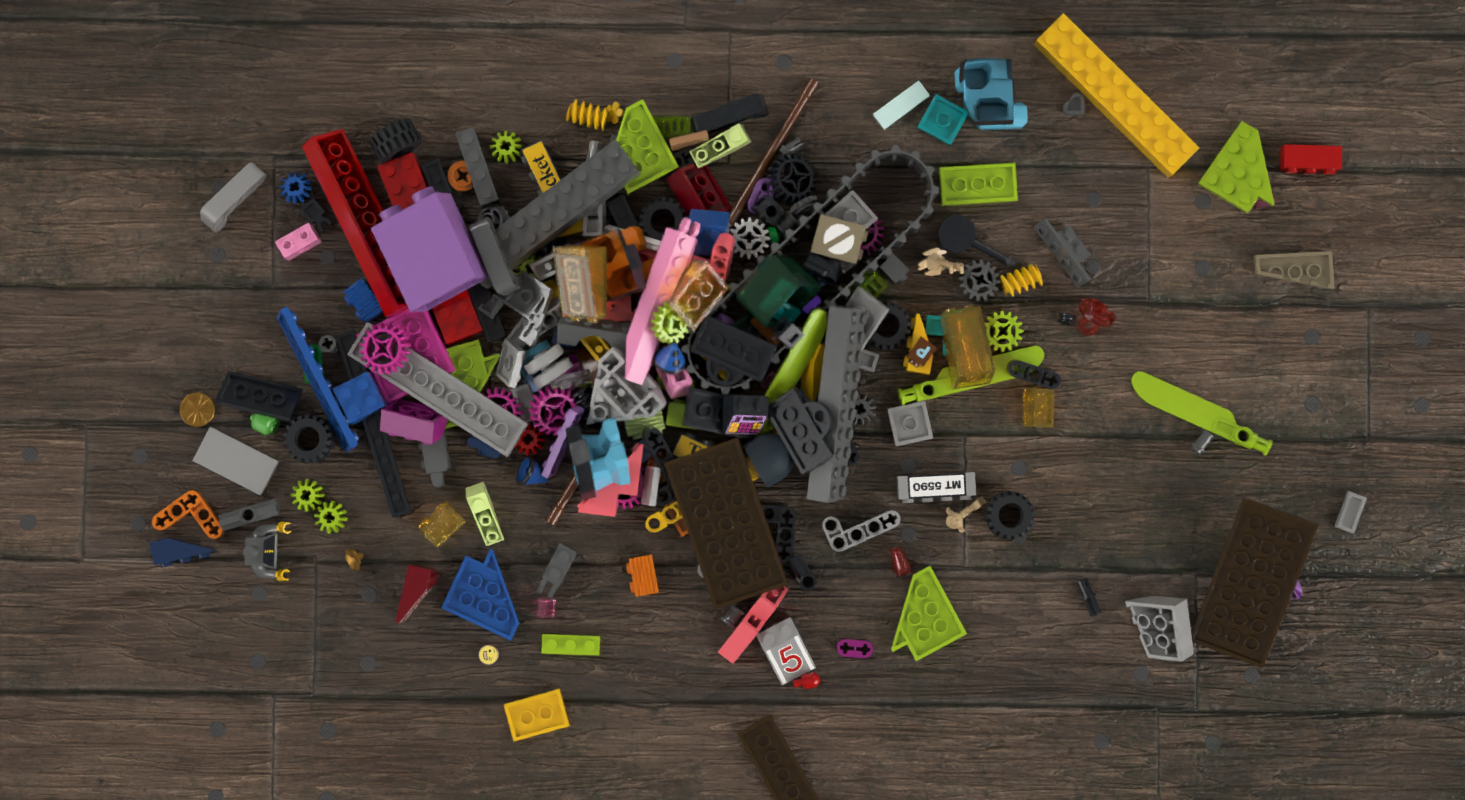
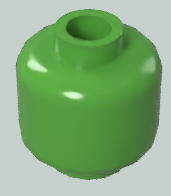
M252 413L250 416L252 429L263 435L274 434L280 426L279 419Z

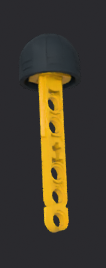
M763 434L743 444L748 454L745 460L753 481L761 477L769 488L784 479L791 471L794 460L779 435ZM677 500L664 507L662 512L659 510L647 518L646 528L650 532H659L666 528L668 524L683 518ZM668 509L676 511L677 516L674 519L666 517ZM652 518H656L660 522V526L656 529L649 526V520Z

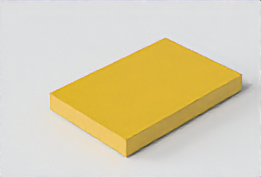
M560 688L503 704L514 742L570 726Z

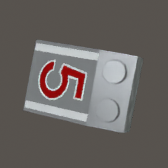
M790 616L765 628L756 635L781 685L816 668Z

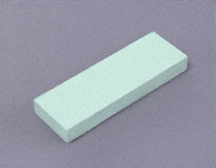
M917 81L876 111L873 117L882 129L885 130L929 98L930 95L920 81Z

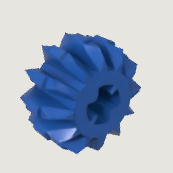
M295 171L294 177L291 173H288V180L282 178L285 185L279 186L280 189L284 190L281 196L286 197L287 202L293 201L294 204H297L298 200H300L302 203H305L304 196L307 198L311 197L307 191L313 190L312 187L308 186L311 184V180L306 179L304 173L300 175L299 172ZM294 185L300 187L298 191L293 189Z

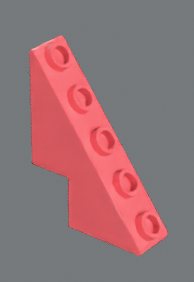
M638 442L630 450L633 453L627 458L630 484L619 485L612 483L595 491L596 497L589 498L588 500L583 499L578 504L579 513L616 517L619 494L638 496L644 444Z
M782 586L762 593L718 653L733 664L758 634L789 589Z

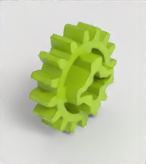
M670 301V303L664 302V307L658 306L659 312L653 313L656 318L651 320L655 324L651 330L656 331L654 337L659 338L658 340L668 344H672V342L678 343V338L683 339V333H688L686 326L691 325V323L687 322V319L691 316L686 314L688 309L683 307V304Z
M1000 311L999 315L994 312L992 313L993 318L988 316L986 318L988 323L982 324L986 328V330L981 331L982 334H986V337L982 340H988L987 347L993 345V351H996L998 348H1000L1001 353L1005 351V348L1011 351V345L1017 347L1018 343L1016 340H1022V337L1019 336L1020 333L1024 332V330L1019 329L1022 322H1016L1017 316L1011 318V312H1008L1007 315H1004V311ZM1005 319L1008 321L1006 323H1000L997 320ZM1008 325L1004 332L1006 336L1003 334L997 337L999 335L998 333L1000 332L998 328L1002 329ZM1012 326L1014 327V330H1015L1014 337H1013V335L1011 334V327H1012ZM990 327L993 329L992 337L990 336ZM1005 340L1008 343L998 344L997 341Z

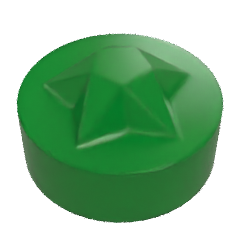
M775 226L768 227L770 244L772 245L774 242L779 244L781 238L780 231Z

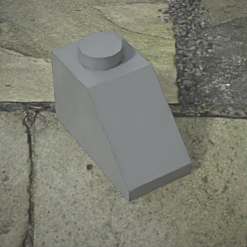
M569 243L530 264L538 281L558 273L555 255L575 256Z

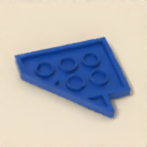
M489 550L484 563L466 555L441 608L511 641L520 622L494 550Z

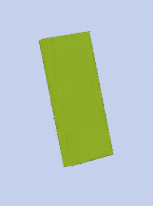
M1015 163L939 167L941 206L1018 201Z

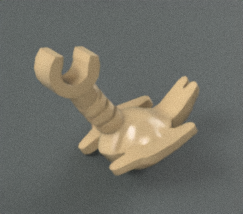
M938 247L924 251L922 254L926 258L917 264L919 271L928 268V271L924 272V275L927 276L940 275L941 271L946 268L949 269L950 274H953L954 271H960V274L964 273V264L945 260L942 254H946V250H940Z
M983 496L959 513L951 511L947 507L948 517L946 518V525L951 529H958L961 533L965 532L962 524L963 518L986 503Z

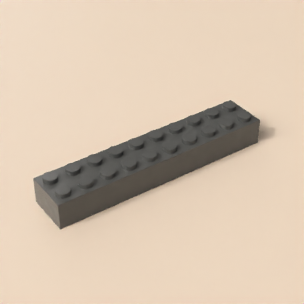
M613 140L495 229L512 271L641 175L640 171L616 140ZM490 277L480 282L487 289L493 286Z
M846 305L830 306L818 402L828 406L833 415V428L825 438L835 455L810 471L807 499L830 503L842 500L846 494L845 481L849 473L847 465L851 455L852 424L856 416L854 407L855 401L858 398L857 383L860 380L859 366L863 359L861 350L862 344L865 341L864 325L868 318L866 308ZM819 411L818 418L820 421H823L825 419V413L823 411Z

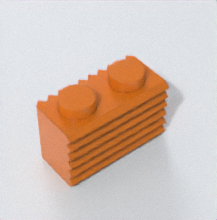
M652 554L629 558L626 568L627 573L632 574L633 582H629L631 593H635L636 597L659 593Z

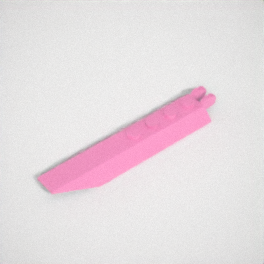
M684 218L681 221L678 231L666 227L645 285L646 289L643 290L626 337V380L642 385L654 360V355L659 349L661 341L658 340L659 338L654 337L656 331L651 330L655 326L651 320L656 318L653 313H658V306L664 307V302L670 303V301L676 302L698 242L695 237L699 233L700 223L696 221L691 224L690 229L691 221L688 218Z

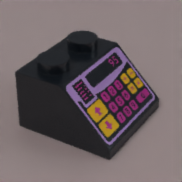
M724 395L723 434L759 435L768 417V396Z

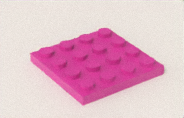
M408 308L380 322L384 323V325L387 322L391 323L392 327L394 325L399 326L398 330L403 329L405 331L403 336L409 337L405 341V343L411 344L409 348L450 374L456 371L429 310L426 312H410ZM373 372L387 404H391L409 395Z

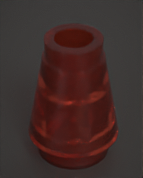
M901 547L890 550L893 573H896L897 577L910 573V567L912 566L901 550Z

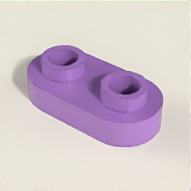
M762 178L756 183L747 204L752 214L755 213L751 210V207L763 195L773 197L775 192H770L773 187L767 185L771 179ZM764 184L766 185L765 191L762 190Z

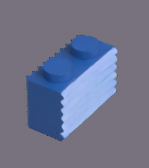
M359 279L343 291L346 294L344 299L349 306L354 305L357 309L355 314L361 322H371L383 313L373 290L365 279Z

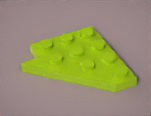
M642 99L627 107L616 141L641 173V175L624 187L627 193L630 194L678 169L679 166L644 100Z
M1241 121L1199 181V186L1247 214L1258 199L1271 206L1274 205V199L1259 132L1257 129Z
M480 340L447 348V352L456 369L451 375L481 393L499 361L500 353L484 358ZM448 420L445 429L458 425Z
M931 566L912 575L891 646V650L894 652L907 645L915 661H918L967 634Z

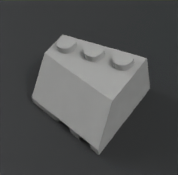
M1149 596L1125 601L1127 608L1130 607L1133 617H1131L1133 623L1137 624L1141 633L1139 637L1148 658L1182 662L1194 654L1187 599Z

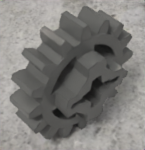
M974 260L972 261V266L965 265L967 270H964L963 277H959L958 280L963 282L959 286V288L965 289L962 294H970L969 300L974 296L976 302L980 300V297L986 301L987 295L993 297L992 291H998L995 285L1000 284V281L996 280L1000 274L993 272L996 267L990 268V262L984 265L983 260H980L978 264ZM981 268L978 273L970 272L973 269ZM987 273L990 274L992 283L988 280ZM979 276L982 277L981 281L984 282V284L981 283L980 285H977V280L975 278H978ZM967 280L971 283V289L967 285ZM982 288L988 290L984 293H977Z

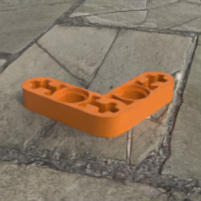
M198 491L186 492L157 513L152 519V525L156 530H166L191 513L209 538L218 539L225 532L220 526L219 518ZM190 495L197 496L195 499L196 503L193 502L185 505L181 502L182 500L183 502H188L191 499ZM175 505H179L182 508V513L179 516H175L172 512ZM202 509H206L209 513V517L206 520H202L199 517V512ZM168 515L171 517L164 521L165 526L157 524L159 523V517L166 518ZM212 519H214V521L211 522V524L214 527H219V529L217 530L219 534H212L211 531L213 530V528L211 527V525L205 526V523H208Z

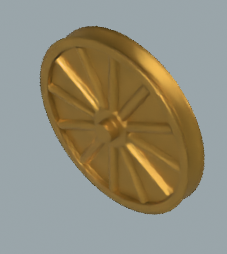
M191 393L180 404L181 418L190 426L201 427L208 424L215 413L212 399L203 393Z

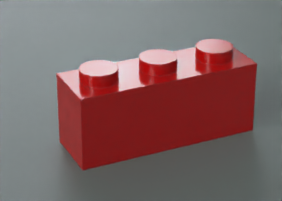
M1283 145L1280 147L1279 170H1285L1286 174H1295L1297 171H1304V174H1316V171L1324 172V175H1334L1335 172L1342 169V146Z

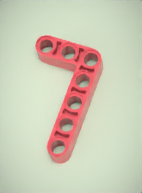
M728 233L719 235L712 249L711 260L693 255L684 279L713 288H722L731 269L735 244L733 236ZM645 248V250L638 252L643 263L654 259L657 252Z

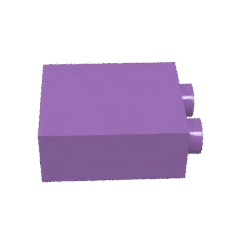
M433 187L422 189L412 195L415 204L404 210L401 205H395L380 213L382 222L371 228L410 312H426L489 278L484 262L450 193L435 192Z

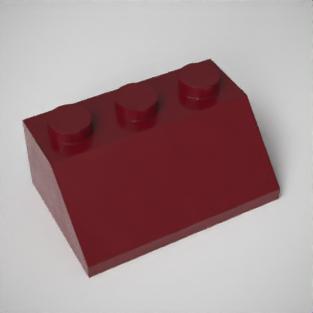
M696 163L678 169L667 178L671 189L682 208H684L688 218L691 209L728 212L732 209L707 165L698 168Z

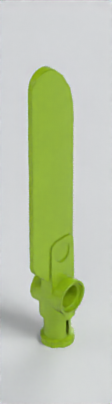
M819 308L813 310L801 330L804 336L790 349L765 393V396H768V405L792 388H795L827 329V315L824 310ZM769 416L760 434L754 435V438L770 433L771 430L775 429Z
M1031 346L983 358L986 379L956 384L953 383L951 367H945L940 371L935 380L915 384L912 388L902 390L899 388V401L903 406L905 403L915 400L920 402L1015 379V377L1007 372L1006 367L1009 361L1017 359L1039 366L1044 359V351L1039 346ZM1018 363L1012 367L1014 373L1016 371L1024 373L1025 369L1018 367ZM924 386L931 387V395L924 394Z
M1138 371L1132 376L1131 383L1133 389L1146 403L1232 441L1236 445L1258 450L1264 456L1270 451L1273 440L1263 439L1258 436V433L1251 431L1248 427L1237 425L1232 412L1145 372ZM1240 431L1246 434L1247 438L1245 441H1241L1238 438Z

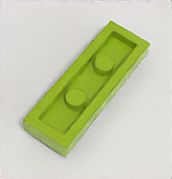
M542 634L541 654L599 656L600 636Z

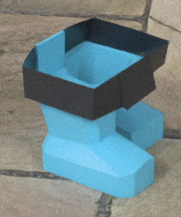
M974 58L965 59L960 63V67L954 73L955 90L959 94L964 93L963 105L974 125L979 130L1022 129L1027 123V106L1022 102L1015 101V80L1012 77L1011 59Z
M615 417L603 421L599 435H581L579 425L565 428L582 500L596 497L595 491L612 483L619 485L630 484L628 462L623 443L620 440Z

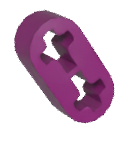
M841 639L836 646L838 653L844 657L868 658L873 653L872 644L866 640ZM847 642V645L854 647V649L843 653L840 646ZM863 644H866L870 651L862 654V651L856 650V647H863Z

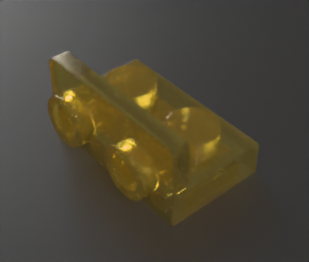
M1025 389L1023 396L1024 427L1054 428V389Z
M446 501L444 504H439L430 517H425L421 521L419 528L422 534L438 548L465 523V520Z

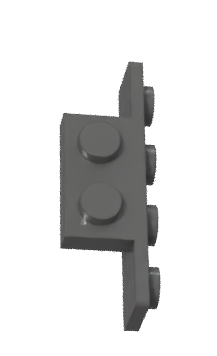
M1047 218L1038 222L1034 226L1035 230L1075 285L1079 288L1088 282L1090 277L1080 263L1091 256V254L1070 225L1056 232Z

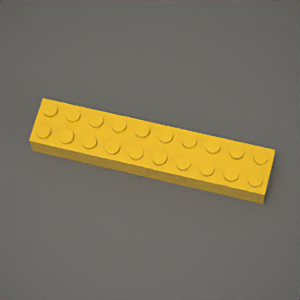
M1064 13L1033 44L1167 178L1171 177L1199 149Z

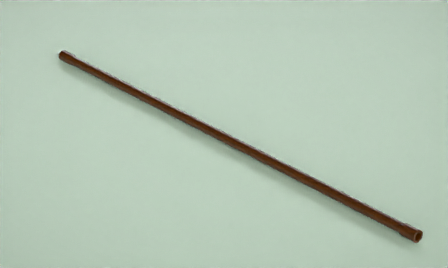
M809 78L797 102L729 214V232L747 204L756 183L762 179L806 103L818 87L819 83L814 79ZM704 255L703 258L711 260V256ZM692 282V283H693V286L699 284V283H696V282ZM575 473L546 518V521L554 526L557 524L567 503L578 487Z

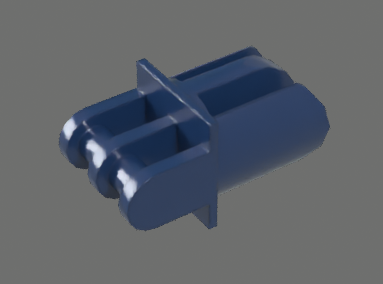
M470 437L467 440L469 446L479 449L478 454L493 459L502 456V453L478 438Z

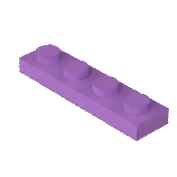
M576 406L566 412L564 416L565 422L557 432L558 438L550 447L549 451L551 454L543 463V472L541 474L543 477L548 479L556 475L568 448L565 428L578 425L585 410L582 407Z

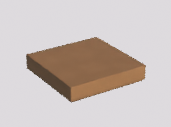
M704 130L670 138L669 141L672 152H676L690 146H700L709 141L707 131Z

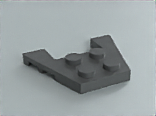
M523 270L517 275L522 285L521 289L505 296L494 294L492 299L486 304L482 303L477 309L491 319H494L503 304L510 306L529 320V323L518 338L534 348L554 291Z

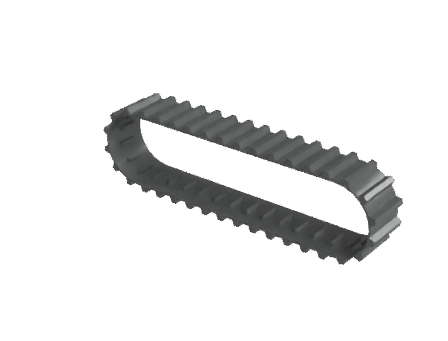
M893 145L891 151L883 153L877 150L872 151L868 159L869 161L865 164L858 162L855 165L851 178L845 175L841 178L837 191L830 189L827 192L826 201L823 204L816 202L813 205L812 215L809 218L802 215L799 218L798 228L795 231L788 229L785 231L784 241L781 244L774 242L771 245V254L767 258L760 255L757 258V267L753 271L744 270L743 280L738 285L732 282L729 285L730 293L725 298L717 296L715 298L716 306L711 311L703 309L700 312L702 319L696 326L689 325L687 328L690 337L688 344L682 346V352L685 356H688L690 365L686 370L689 376L696 375L702 382L701 388L707 391L713 388L721 390L723 395H729L730 391L742 389L746 392L750 388L749 383L754 380L751 377L746 381L742 378L740 380L741 384L736 386H717L710 383L711 379L709 377L704 380L697 373V370H699L698 365L693 366L690 353H694L691 351V344L694 336L698 334L705 315L712 317L721 308L725 310L727 308L725 304L734 295L739 297L741 295L739 291L748 282L753 284V277L762 269L766 271L769 267L767 264L776 255L780 258L782 256L781 251L790 242L794 245L796 243L795 237L804 229L808 231L810 229L809 224L820 214L824 215L823 211L831 203L836 205L838 202L837 197L845 190L849 192L852 189L851 184L859 176L863 179L868 168L872 165L877 167L880 162L891 160L892 163H895V161L908 164L909 168L912 166L918 171L920 180H924L927 190L924 192V197H927L926 207L922 206L920 208L921 216L914 222L911 219L907 222L908 228L900 236L897 233L894 234L892 237L894 241L886 249L883 246L879 249L881 254L872 262L868 259L865 262L867 267L858 276L854 273L851 276L853 280L844 289L840 286L837 289L839 294L829 302L826 299L823 303L825 307L822 310L829 313L830 306H836L835 302L838 299L845 301L850 295L849 288L852 285L860 287L864 281L863 275L866 272L872 275L878 268L877 262L880 259L886 261L892 255L891 248L893 246L900 249L907 240L905 235L907 233L914 235L920 228L919 221L921 219L928 220L934 210L930 204L938 195L939 187L933 185L931 177L934 172L933 166H925L919 160L920 153L915 150L909 154L900 151L898 145ZM783 341L782 344L784 346L773 355L770 362L775 367L780 362L779 355L783 351L787 353L790 351V348Z

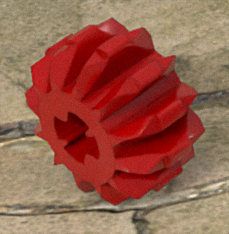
M528 423L527 430L525 429L518 440L519 443L514 447L518 448L521 446L519 449L520 454L526 449V456H530V449L536 455L537 450L535 447L542 450L543 446L538 443L545 442V439L539 438L544 432L536 433L538 427H534L532 430L531 423ZM531 434L530 437L534 440L527 445V442H524V438Z

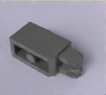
M444 432L442 437L432 445H425L418 441L419 451L423 452L424 457L421 460L422 470L426 471V474H430L432 484L438 488L444 486V472L448 471L451 467L447 438Z
M560 543L542 576L543 580L537 592L541 594L545 589L547 581L554 584L548 593V598L552 599L558 586H561L579 551Z

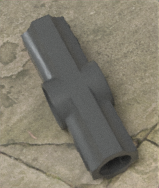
M276 499L246 506L219 515L220 526L223 531L255 523L280 515V508ZM248 510H251L253 512V518L251 520H248L246 518V512Z

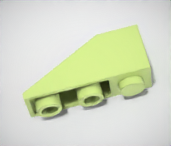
M737 124L689 152L697 167L701 168L751 143V140L743 125Z
M484 482L465 488L466 499L485 545L488 546L503 541L504 537Z

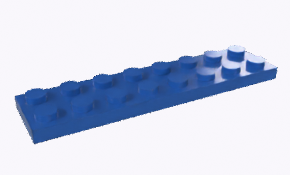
M287 306L279 311L276 318L345 453H348L358 445V437L354 431L350 430L348 426L350 422L346 414H342L339 408L341 405L337 397H333L330 391L332 386L329 380H325L322 375L323 368L319 362L316 363L311 345H307L304 340L306 336L301 327L298 328L295 322L297 321L293 310L290 311Z

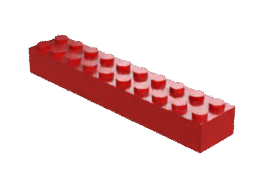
M339 129L311 137L302 148L385 317L388 318L408 309L406 301L371 230L373 226L382 222L380 213L383 212V209L344 130Z
M413 152L377 166L392 206L401 205L404 210L415 204L412 195L428 188L418 159ZM468 289L432 308L444 340L449 346L484 333Z

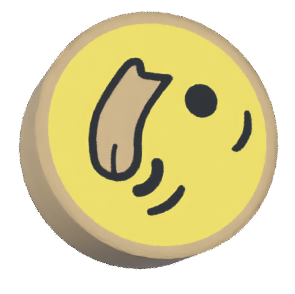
M486 645L479 651L480 661L487 665L493 664L499 657V652L493 645Z

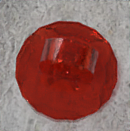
M1083 299L1079 304V310L1083 314L1079 321L1080 332L1090 336L1095 334L1100 326H1112L1116 319L1113 311L1109 312L1107 310L1108 307L1096 299ZM1090 322L1094 326L1087 329L1084 327V324Z

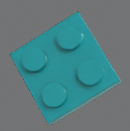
M935 94L917 129L951 146L968 113L963 108Z

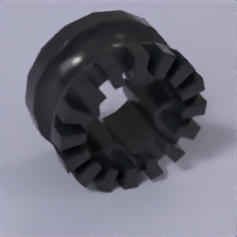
M1059 313L1060 319L1057 321L1058 323L1064 325L1067 323L1070 326L1075 325L1073 322L1076 319L1075 315Z

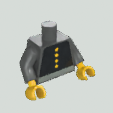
M281 521L278 525H260L251 536L246 537L243 549L245 565L250 566L256 576L270 579L276 577L278 581L289 580L283 577L284 572H290L288 569L275 571L277 569L278 533L276 532L289 534L291 530H285L284 528L287 524L291 523Z

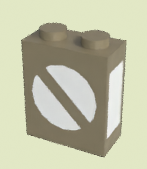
M820 214L810 252L856 264L857 260H861L863 250L860 249L861 243L866 241L868 231L865 230L866 226Z

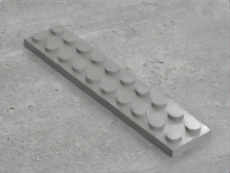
M370 322L365 324L347 354L364 366L367 361H361V358L365 355L359 354V351L363 350L359 343H364L365 340L361 336H368L366 333L367 329L372 331L373 324ZM387 333L378 336L383 341L392 337ZM374 343L372 344V355L375 351ZM398 343L394 347L396 354L398 353ZM383 345V352H387L386 345ZM406 347V350L411 351V354H405L409 361H402L404 364L403 368L397 366L398 372H393L391 369L390 375H387L385 371L383 375L378 374L506 457H509L528 426V423L409 347ZM385 356L377 362L379 364H387L392 360Z

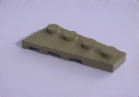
M1332 251L1254 256L1255 275L1330 290L1335 289Z

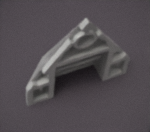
M612 347L598 362V372L595 378L587 424L603 422L605 419L614 417L616 421L653 417L666 405L659 384L649 373H647L642 385L626 380V353Z

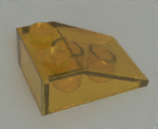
M694 259L682 273L668 305L691 331H694L729 289V286L706 261Z

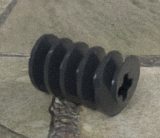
M591 383L582 386L571 395L572 398L576 397L578 399L575 404H581V407L585 409V413L581 416L582 419L588 418L590 414L593 388H588ZM596 422V423H594V424H587V425L595 426V425L600 424V423H602V422Z

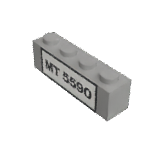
M975 472L896 477L898 500L902 499V503H914V499L921 498L922 502H933V498L941 497V501H952V497L960 496V500H971V496L976 495Z

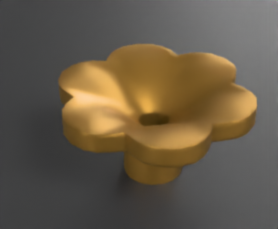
M346 549L345 559L349 563V567L352 570H360V560L364 558L361 552L356 553L354 549Z

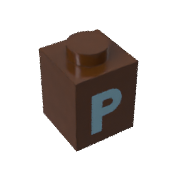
M920 337L906 356L909 359L908 363L916 368L919 366L921 368L924 367L937 347Z

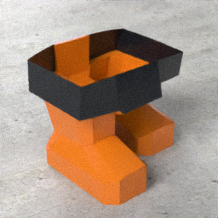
M631 226L622 231L618 228L580 243L581 256H586L590 284L605 302L616 301L646 289L645 285L655 258L643 263L641 262L638 252L645 250L647 243L642 229L637 226Z

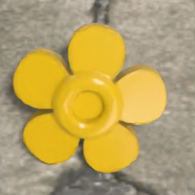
M614 102L613 105L607 106V122H612L613 124L619 122V117H622L624 114L623 109H620V103Z

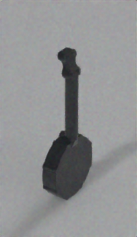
M960 214L944 218L938 227L936 234L940 247L950 253H961L969 250L972 246L1006 264L1007 268L1012 267L1013 271H1019L1022 265L1020 261L1015 262L1013 257L1009 258L975 240L977 234L973 221Z

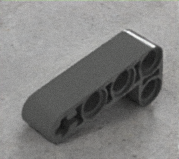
M486 217L471 224L472 235L496 292L505 296L521 289L520 279L510 268L490 218Z

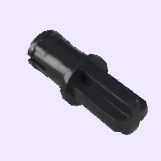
M1088 578L1077 581L1076 584L1083 597L1082 601H1085L1090 615H1099L1101 610L1095 598L1096 593H1093Z

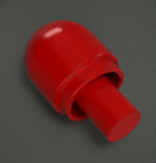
M814 672L803 674L801 679L793 680L794 688L803 686V689L815 688L820 683V677Z

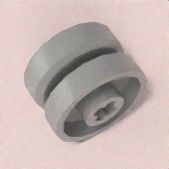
M559 343L549 349H544L523 366L529 375L541 370V373L533 380L538 389L550 383L573 366L568 357H564L559 361L555 360L564 351Z

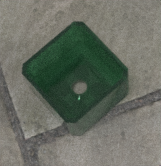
M767 255L737 291V300L764 327L771 328L778 321L773 316L786 301L801 311L819 292L821 285L794 258Z

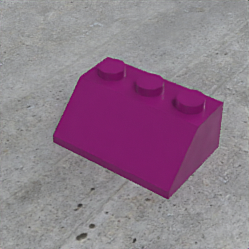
M401 398L381 409L380 431L386 432L390 436H401L406 440H417L425 445H432L442 437L449 419L425 404Z

